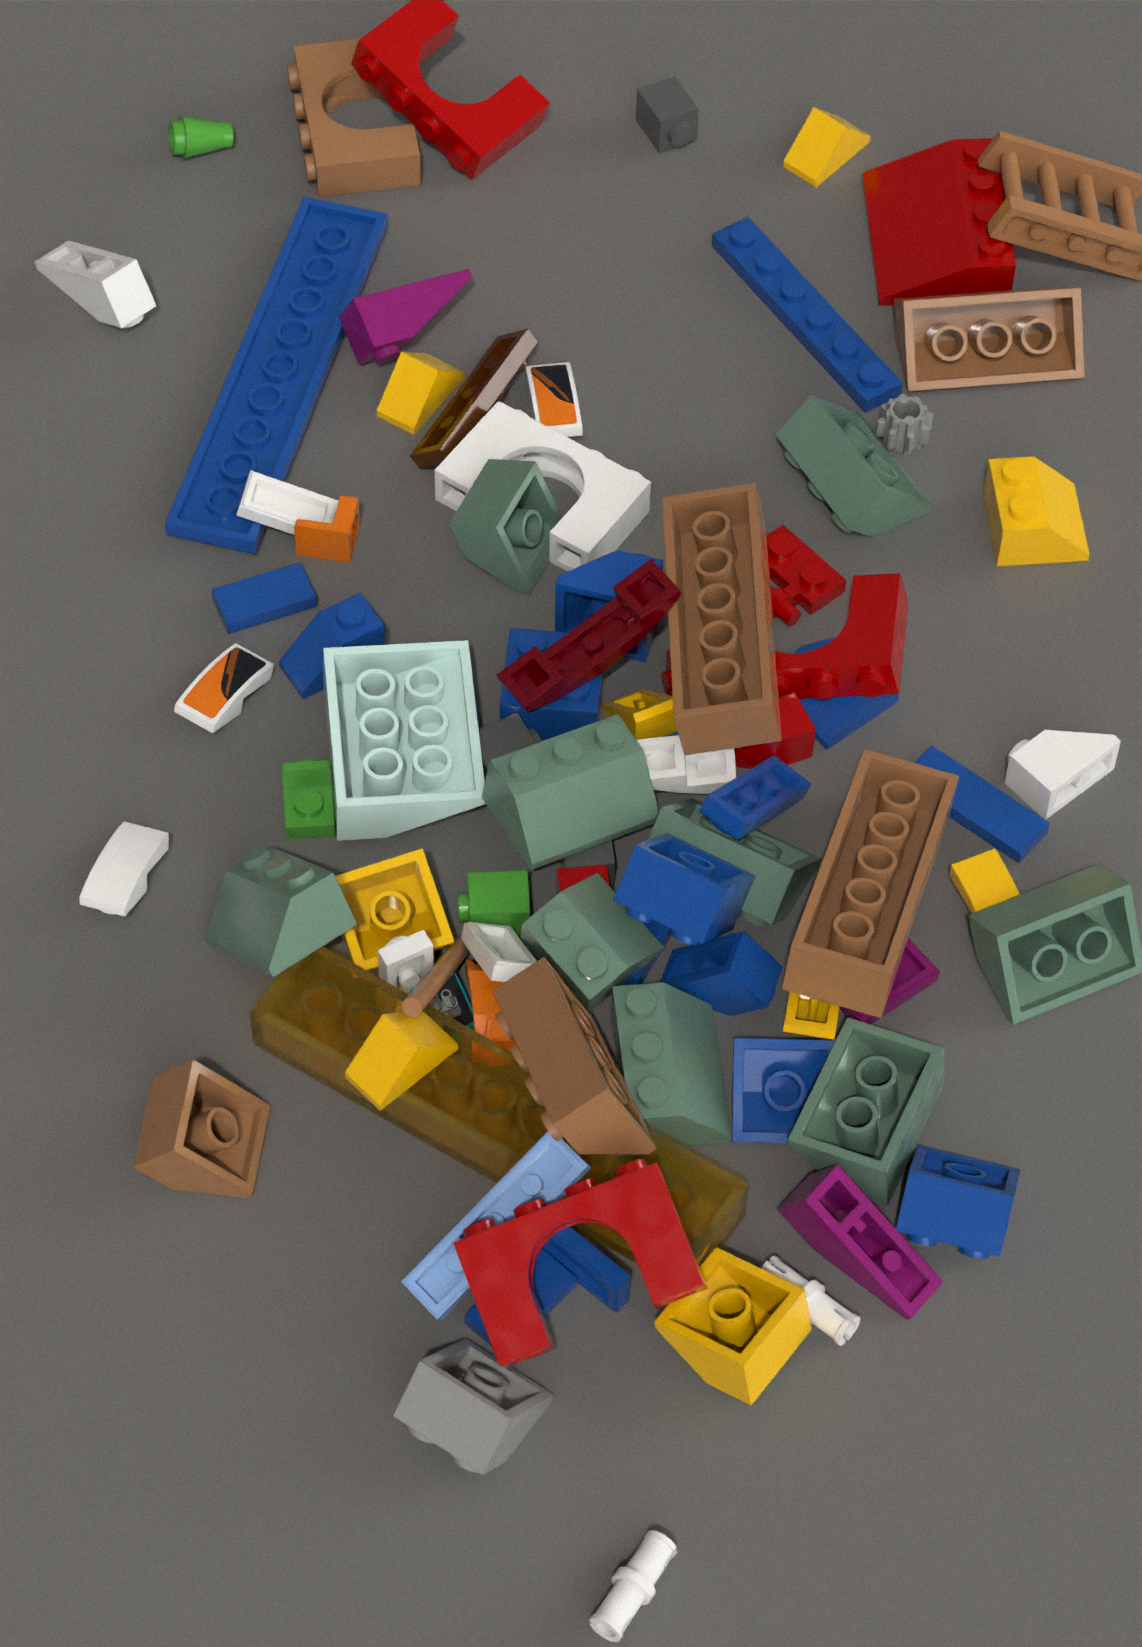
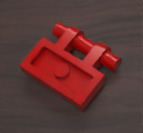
M781 525L766 535L769 578L779 587L775 589L770 585L773 619L779 617L788 626H792L801 617V612L795 607L796 605H800L808 614L812 615L845 592L847 580L786 526Z

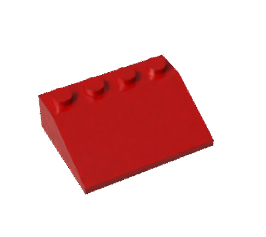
M993 138L951 139L862 172L878 306H893L894 299L1012 290L1016 269L1013 244L989 237L987 223L1005 201L1002 176L999 172L978 166L979 157Z

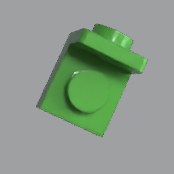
M302 759L297 762L283 763L281 770L286 839L335 836L331 762L329 760Z

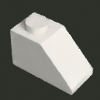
M1044 730L1030 741L1024 739L1012 748L1007 757L1008 767L1004 784L1046 820L1114 770L1121 740L1112 734Z

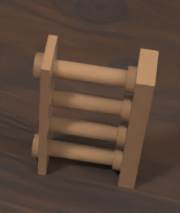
M998 131L978 159L979 167L1002 173L1006 196L1005 201L987 223L989 237L1142 282V234L1138 233L1134 205L1142 196V174ZM1021 179L1040 185L1043 204L1024 199ZM1059 191L1078 196L1081 216L1062 210ZM1097 202L1116 207L1119 227L1100 221Z

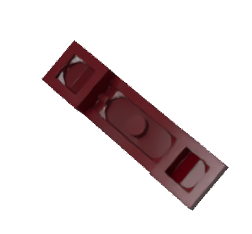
M649 559L613 587L616 595L613 600L541 653L534 646L497 674L498 680L526 712L549 704L598 676L637 645L673 607L682 595L681 591L652 559Z

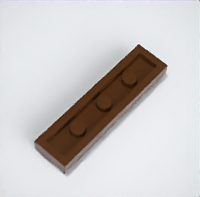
M529 329L500 335L495 339L411 453L410 457L420 469L440 465L485 416L491 406L503 398L507 392V384L515 374L527 365L529 361L527 357L538 343Z

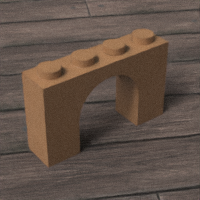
M361 38L293 46L295 63L287 64L290 90L298 89V93L293 94L296 120L304 119V124H298L301 150L309 149L310 154L304 155L307 181L315 180L318 198L421 186L420 152L414 124L374 129H354L343 126L329 117L336 108L348 102L384 97L371 83L361 79L355 68L351 65L358 41Z

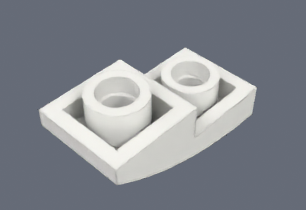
M123 821L95 862L79 896L80 905L95 908L107 914L126 916L147 892V874L169 849V833Z

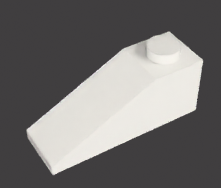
M68 240L34 262L38 271L99 322L119 328H129L141 322L143 314L156 307L139 264L134 258Z

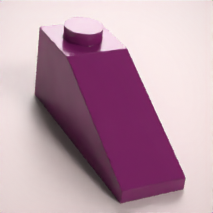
M465 269L353 298L338 317L358 364L376 361L377 365H384L398 359L401 350L471 279L472 274L470 270Z
M838 1164L809 1174L777 1209L813 1250L906 1320L911 1319L943 1283L938 1275Z

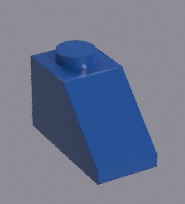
M358 593L318 612L279 660V667L302 699H305L324 690L323 648L385 645L384 624L362 594Z
M745 931L712 939L704 944L699 943L696 946L688 945L673 949L660 982L671 985L711 1004L713 1011L734 1016L768 1008L775 995V987L783 966Z

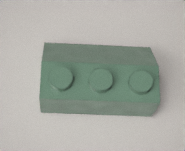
M811 395L775 434L786 448L784 451L785 458L794 467L806 474L810 480L807 483L808 488L816 497L828 503L834 511L831 514L833 521L849 534L855 531L869 537H875L928 514L933 508V505L891 451L887 449V446L880 437L876 436V432L862 414Z
M618 714L489 760L482 799L530 870L653 825L659 814L644 751Z
M692 798L660 809L648 840L669 833L756 875L739 916L757 926L766 927L768 923L773 925L787 918L822 860L757 828L739 840L732 835H727L719 831L713 825L712 820L699 811L703 803Z
M262 845L243 853L240 856V862L226 870L205 939L209 947L274 977L353 928L357 923L333 872L269 845Z
M1101 863L968 915L977 960L1007 1019L1013 1025L1142 973V946L1131 883Z
M664 982L612 986L611 1024L617 1066L657 1149L731 1143L732 1135L712 1005Z
M847 1017L788 1138V1146L817 1171L838 1164L870 1201L888 1206L945 1084V1048Z

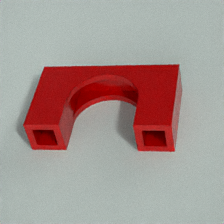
M411 0L358 41L351 65L355 68L360 78L365 82L371 83L386 98L388 104L395 111L401 112L414 124L424 139L431 141L447 156L448 161L454 168L461 170L470 180H474L541 126L550 102L521 74L490 98L479 103H455L436 94L424 81L419 64L450 41L459 15L443 0Z
M900 573L853 576L848 619L841 632L828 644L816 650L798 654L782 653L775 650L779 698L794 692L799 699H830L832 697L848 696L877 697L880 695L899 694L909 605Z
M644 1158L629 1162L614 1170L617 1177L600 1185H596L594 1178L581 1181L564 1189L566 1198L547 1206L543 1198L528 1202L513 1210L516 1218L499 1225H495L493 1219L475 1223L463 1229L465 1238L453 1242L500 1367L507 1369L556 1349L535 1294L533 1275L536 1260L544 1245L555 1234L568 1227L579 1224H597L610 1228L620 1234L627 1241L634 1254L653 1306L657 1309L708 1289L661 1167L657 1162L648 1166Z

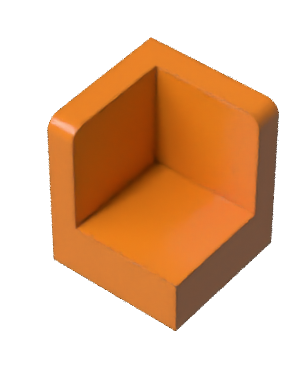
M340 495L332 524L297 519L294 526L296 555L351 563L360 530L359 498Z

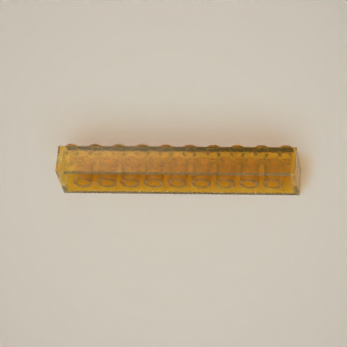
M324 946L280 973L249 1012L253 1044L495 1183H498L548 1132L540 1118V1114L546 1111L545 1106L541 1107L535 1101L524 1081L531 1075L529 1072L525 1073L521 1069L511 1051L429 1005L423 1011L458 1043V1050L379 1111L345 1078V1071L382 1014L404 1013L402 1003L409 994ZM650 1128L648 1130L657 1149L648 1155L579 1154L592 1168L577 1183L594 1178L596 1185L617 1178L614 1170L629 1162L643 1158L647 1166L657 1162L661 1167L699 1267L716 1247L721 1250L746 1215L749 1192L748 1183ZM597 1224L572 1226L637 1263L629 1244L616 1231Z

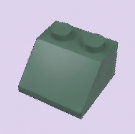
M488 459L454 514L449 527L466 559L519 593L530 595L550 560V531L563 517L536 461Z
M598 873L558 893L523 922L521 928V940L538 959L542 957L547 959L590 1012L612 994V986H622L664 950L663 945L641 921L626 914V906L613 900L615 892Z

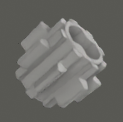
M899 394L895 400L890 399L887 405H881L879 419H877L876 436L882 437L883 443H887V449L892 453L897 451L903 452V455H909L912 450H919L922 445L928 444L930 430L932 429L933 413L927 412V406L922 405V400L919 397L914 396L912 398L907 397L905 394Z

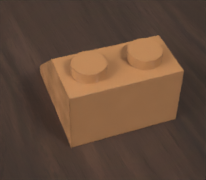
M194 1059L157 1074L152 1078L133 1168L172 1190L245 1199L253 1195L271 1105Z

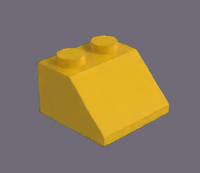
M1035 456L989 459L983 489V500L996 565L1012 566L1089 561L1090 553L1074 483Z
M423 848L335 876L357 923L356 926L341 934L357 975L378 969L377 950L385 947L388 942L399 936H410L424 929L433 944V951L455 943Z
M716 1247L700 1266L708 1289L669 1304L654 1321L655 1329L707 1384L751 1406L812 1330L805 1289Z

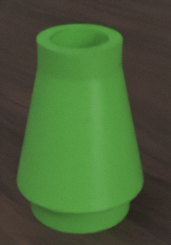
M180 115L178 120H170L168 124L170 152L172 155H181L182 159L223 148H232V125L230 122H216Z

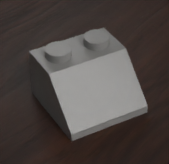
M465 1338L419 1361L393 1417L406 1424L408 1431L417 1439L427 1443H435L453 1455L454 1462L461 1468L484 1475L508 1460L550 1405L554 1394L514 1368L509 1367L505 1369L500 1367L495 1356Z

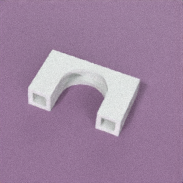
M500 401L489 410L435 469V500L455 511L460 507L488 459L536 461L542 476L557 479L570 486L577 493L579 499L550 531L549 562L567 572L616 551L650 512L651 481L645 479L637 471L626 469L609 460L599 451L589 449L575 442L563 432L551 429L530 418L525 412L513 409Z

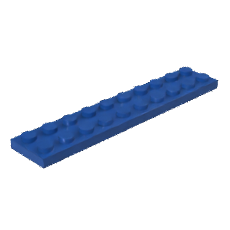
M303 197L166 519V535L256 554L267 526L236 515L248 475L251 470L285 482L345 333L338 316L353 298L360 296L388 227L386 213Z

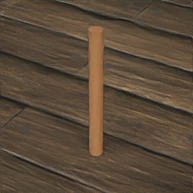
M462 933L454 939L455 943L445 950L403 1001L402 1010L407 1016H419L470 953L461 940Z

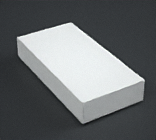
M250 470L236 515L294 535V526L297 519L332 524L339 501Z
M478 922L464 923L461 940L491 981L506 982L537 961L511 926Z

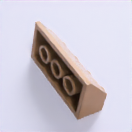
M1059 286L894 299L896 346L906 391L1085 378L1081 287Z
M542 957L492 990L501 1009L495 1014V1018L510 1040H515L516 1043L509 1047L521 1069L525 1073H530L531 1076L524 1080L535 1101L541 1107L545 1106L546 1111L540 1114V1118L550 1135L557 1142L565 1138L578 1154L648 1155L657 1149L593 1015L545 957Z

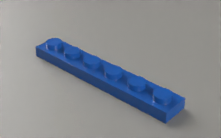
M749 217L712 234V247L864 413L902 394L903 382Z

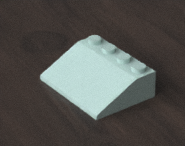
M468 640L323 648V684L337 841L387 838L486 804L482 799L485 780Z

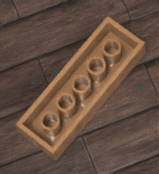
M755 482L662 497L666 575L680 589L682 594L668 611L674 721L684 755L782 741L766 526L757 484Z
M863 750L792 941L782 985L783 990L882 1018L950 816L959 779L958 775L870 750Z

